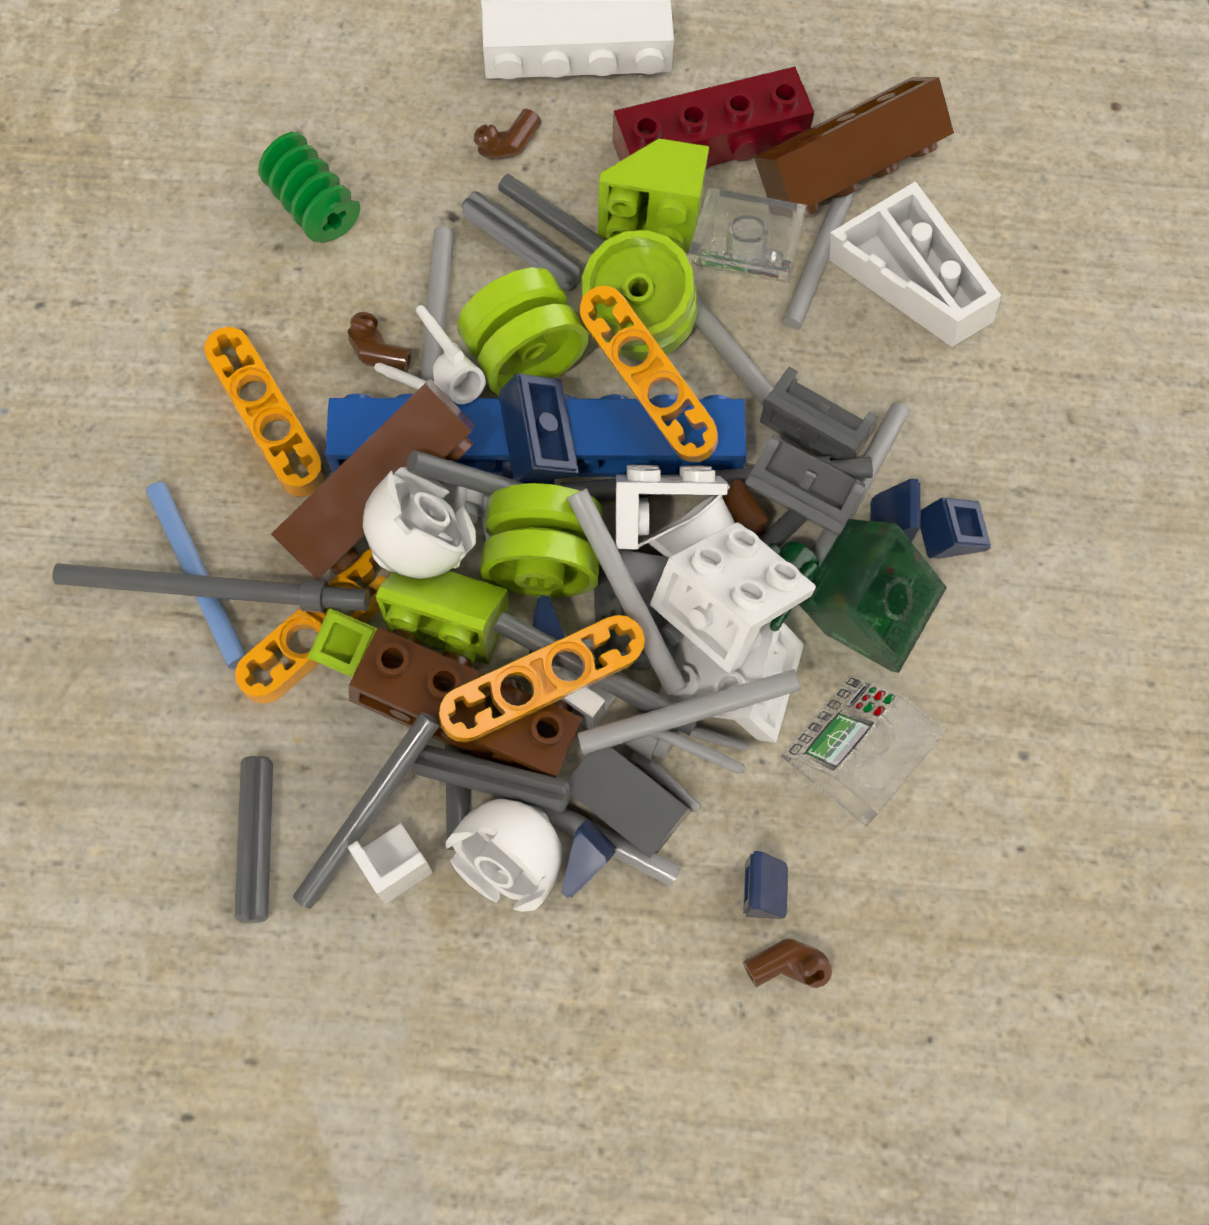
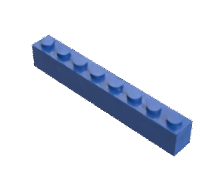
M355 393L346 395L344 398H329L325 456L332 474L413 394H401L396 398H372L365 394ZM564 394L579 472L574 477H616V474H627V465L659 466L660 475L680 473V466H711V470L744 468L747 456L744 399H730L724 395H709L703 399H698L715 423L718 432V444L715 452L709 458L701 462H689L681 459L674 452L637 399H628L626 396L618 394L606 395L600 399H577L575 396ZM664 394L649 399V401L656 407L667 408L673 405L678 397ZM476 398L466 404H457L452 401L475 424L474 429L467 436L474 444L456 463L502 476V462L510 460L499 398ZM687 405L685 410L676 417L685 434V439L681 444L685 446L688 443H693L699 448L704 445L702 434L707 429L702 427L699 430H695L691 426L684 412L693 408L691 405ZM674 419L665 421L664 423L666 424V426H670Z

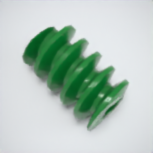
M300 132L283 134L271 142L263 152L258 166V174L261 181L270 188L273 196L281 201L283 208L292 215L295 223L303 228L304 234L309 239L320 243L333 241L345 235L353 227L361 209L359 202L351 200L350 190L340 184V179L335 173L329 171L328 164L318 157V152L312 146L308 145L304 135Z

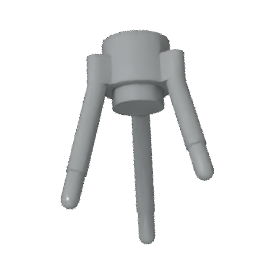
M638 709V711L635 713L634 716L640 715V714H643V713H646V712H644V711ZM698 725L694 727L689 735L740 751H746L749 748V744L745 740ZM675 728L622 743V745L634 751L630 762L649 772L693 812L699 811V802L653 760L655 756L665 760L672 747L676 746L735 773H743L745 769L744 764L679 735L678 733L683 732Z

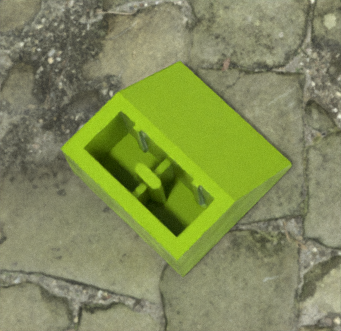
M658 139L601 172L598 195V235L607 240L625 231L649 230L668 236L685 253L692 254L702 203L709 146Z
M451 571L425 579L412 578L392 572L380 585L376 594V599L388 631L392 632L394 629L407 631L418 637L423 644L442 649L443 652L449 651L459 654L469 660L472 665L474 660L489 665L500 636L493 629L502 612L508 613L510 609L508 589Z

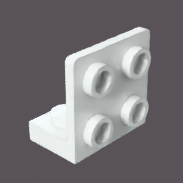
M627 465V474H616L615 544L617 549H638V535H649L648 498H639V494L727 495L728 483L721 476H715V470H711V466H680V475H660L659 466Z
M734 523L669 557L650 606L730 674L743 665L760 628L810 598L816 586L801 574L793 564L785 561L763 543L754 532L746 529L740 523Z
M770 621L760 628L743 665L728 674L685 636L674 646V661L686 686L673 694L667 695L661 685L659 695L677 704L792 669L797 672L804 643L784 622L778 631H772L769 627ZM790 694L713 717L735 720L756 740L776 743Z

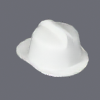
M709 495L680 519L638 540V547L649 543L663 556L671 557L735 522L722 495Z

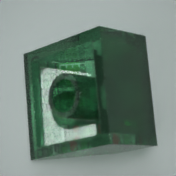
M848 519L841 534L836 538L811 580L816 586L812 596L798 605L825 635L889 671L899 673L946 591L947 586L897 523Z

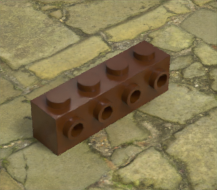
M911 77L754 156L771 211L792 215V218H802L811 215L819 210V203L827 198L849 195L860 188V181L870 176L881 177L890 174L899 168V161L909 156H923L938 148V141L954 134L940 78Z
M429 379L283 521L271 535L317 580L329 569L336 575L340 574L359 555V552L353 546L365 535L363 530V514L366 501L381 481L391 471L394 475L400 467H407V459L413 450L456 462L474 444L467 436L472 432L475 424Z
M378 627L349 684V701L409 728L421 712L429 714L440 723V705L445 696L452 690L486 674L473 669L472 663L459 654L445 651L441 655L423 647L422 641L407 631L394 629L390 632ZM510 677L506 678L500 686L503 699L511 705H524L533 696L522 691V685ZM490 687L480 690L485 695V701L474 707H467L463 700L456 702L455 714L449 718L452 724L462 722L467 729L474 728L475 715L491 707L493 719L502 716L492 702ZM558 700L473 741H455L446 735L441 725L431 738L477 758L556 778L583 717L572 713L573 709L569 704Z

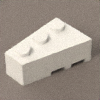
M916 181L830 232L829 261L951 347L994 322L1001 294Z

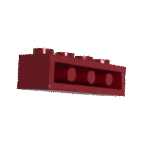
M796 66L614 110L612 141L620 161L658 139L709 146L706 169H708L710 166L734 160L745 161L751 159L755 155L810 129L814 110Z

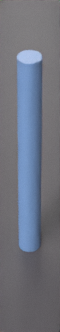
M156 482L146 489V493L184 574L209 576L166 483ZM195 596L228 668H237V664L246 653L219 598Z

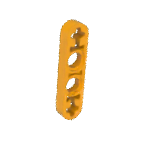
M597 286L589 290L583 296L580 303V316L589 334L674 452L681 459L689 462H701L709 458L715 452L718 444V432L711 416L623 295L615 288L609 286ZM601 302L607 308L615 304L612 312L617 324L622 329L615 336L603 318H597L593 321L597 316L594 307ZM628 323H631V324L633 325V326H630V327H627V328H626V326L628 325ZM612 338L609 343L605 341L606 339ZM638 340L647 345L648 356L642 364L628 366L620 361V350L627 342ZM662 381L673 383L679 390L677 400L667 408L656 407L649 401L651 388ZM687 405H691L693 408L684 412L691 426L695 430H699L702 427L707 429L702 434L704 445L699 448L693 443H688L685 446L681 444L685 439V434L676 417L685 410ZM674 419L670 426H666V424L664 423L665 421Z
M223 327L215 330L208 336L204 347L212 370L281 486L287 493L294 496L305 497L311 495L325 481V470L317 450L247 335L235 327ZM231 346L236 351L243 367L236 371L234 370L228 357L222 352L226 347ZM250 382H261L266 385V392L258 400L245 401L239 397L242 387ZM280 420L290 425V431L281 440L270 441L263 437V430L270 422ZM292 451H295L302 466L307 468L309 475L305 478L300 479L293 472L289 459L286 456Z
M371 548L329 582V586L355 589H362L360 585L355 583L357 579L362 580L364 587L369 584L370 591L374 595L370 598L369 609L367 611L356 610L350 616L364 623L380 611L376 594L380 585L386 580L383 576L375 579L376 574L373 567L378 563L372 555ZM299 608L243 656L237 664L235 677L239 688L247 698L260 704L272 703L282 697L319 664L307 658L309 652L298 654L289 649V641L291 636L300 629H311L318 634L329 608H327L325 613L301 611ZM280 648L286 660L293 665L289 670H286L282 662L278 663L279 661L273 653L276 649ZM258 667L265 672L271 669L269 674L273 681L266 687L259 682L254 684L255 679L251 673Z
M611 616L452 690L443 699L439 712L441 728L448 737L455 741H473L622 671L637 660L644 648L645 638L642 628L628 616ZM614 629L618 636L628 634L631 642L626 647L627 655L621 656L617 649L610 650L600 655L597 661L603 668L596 670L592 652L583 641L591 640L592 650H595L607 643L610 638L609 630ZM565 651L578 655L584 666L582 676L570 682L559 679L554 674L551 666L553 658ZM509 676H523L531 683L533 696L526 704L520 706L511 705L503 699L500 686ZM490 687L492 702L502 716L493 719L491 707L475 715L474 728L467 729L462 722L452 724L449 718L455 714L456 702L463 700L467 707H474L485 701V695L480 690Z

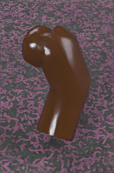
M523 109L509 130L498 132L494 125L487 126L484 124L480 126L474 133V142L478 146L479 154L491 160L519 155L524 151L541 126L542 121L534 111Z
M359 312L352 316L350 320L351 327L347 332L348 340L359 360L368 366L374 367L376 363H383L407 373L411 363V349L386 344L377 329L378 320L371 313Z
M783 939L743 961L746 973L756 988L780 974L811 988L825 986L832 976V967L827 956L822 951L794 939Z

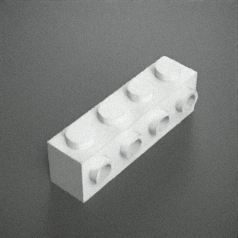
M481 0L486 79H515L521 77L559 78L576 75L607 76L610 74L632 73L655 74L672 71L674 32L671 0Z

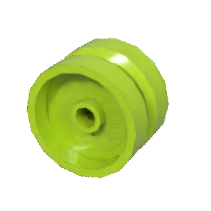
M649 230L625 231L605 240L590 256L582 275V298L589 290L597 286L615 288L623 295L665 354L675 351L690 336L698 317L697 290L694 284L693 269L684 250L668 236ZM601 302L594 307L597 316L593 321L597 318H603L615 336L618 331L622 330L612 312L615 304L607 308ZM628 323V325L626 326V328H627V327H630V326H633V325H632L631 323ZM612 338L606 339L605 341L609 343ZM638 340L630 341L621 348L619 355L633 360H646L648 346Z
M530 267L515 270L493 280L475 293L466 303L456 322L461 340L468 352L477 358L478 367L482 370L487 385L497 395H499L500 389L516 373L556 379L582 356L588 345L589 332L576 311L567 305V296L555 276L543 268Z
M537 483L510 485L496 490L487 499L485 528L486 533L490 537L483 543L481 577L489 584L508 589V592L531 597H541V595L549 596V598L573 597L588 593L598 586L599 561L567 500L568 497L580 491L559 485ZM591 496L603 520V506Z

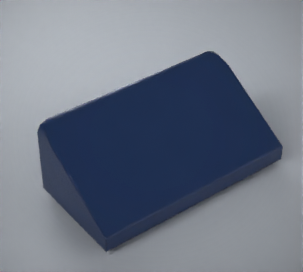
M516 373L499 391L513 480L529 484L576 476L579 472L561 379Z

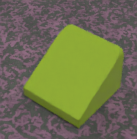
M329 608L307 658L353 678L377 628Z

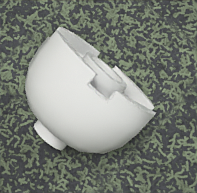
M400 467L394 475L391 471L374 489L366 501L363 514V530L369 547L372 550V555L382 568L412 578H431L446 573L463 559L476 544V530L469 514L462 505L454 512L451 506L443 500L449 491L441 483L432 478L409 472L407 467Z
M496 799L476 806L463 818L446 841V849L453 846L456 851L450 862L471 887L495 903L500 899V893L510 899L518 900L512 908L517 911L536 910L554 887L561 872L562 845L553 825L550 823L548 815L540 807L519 801Z

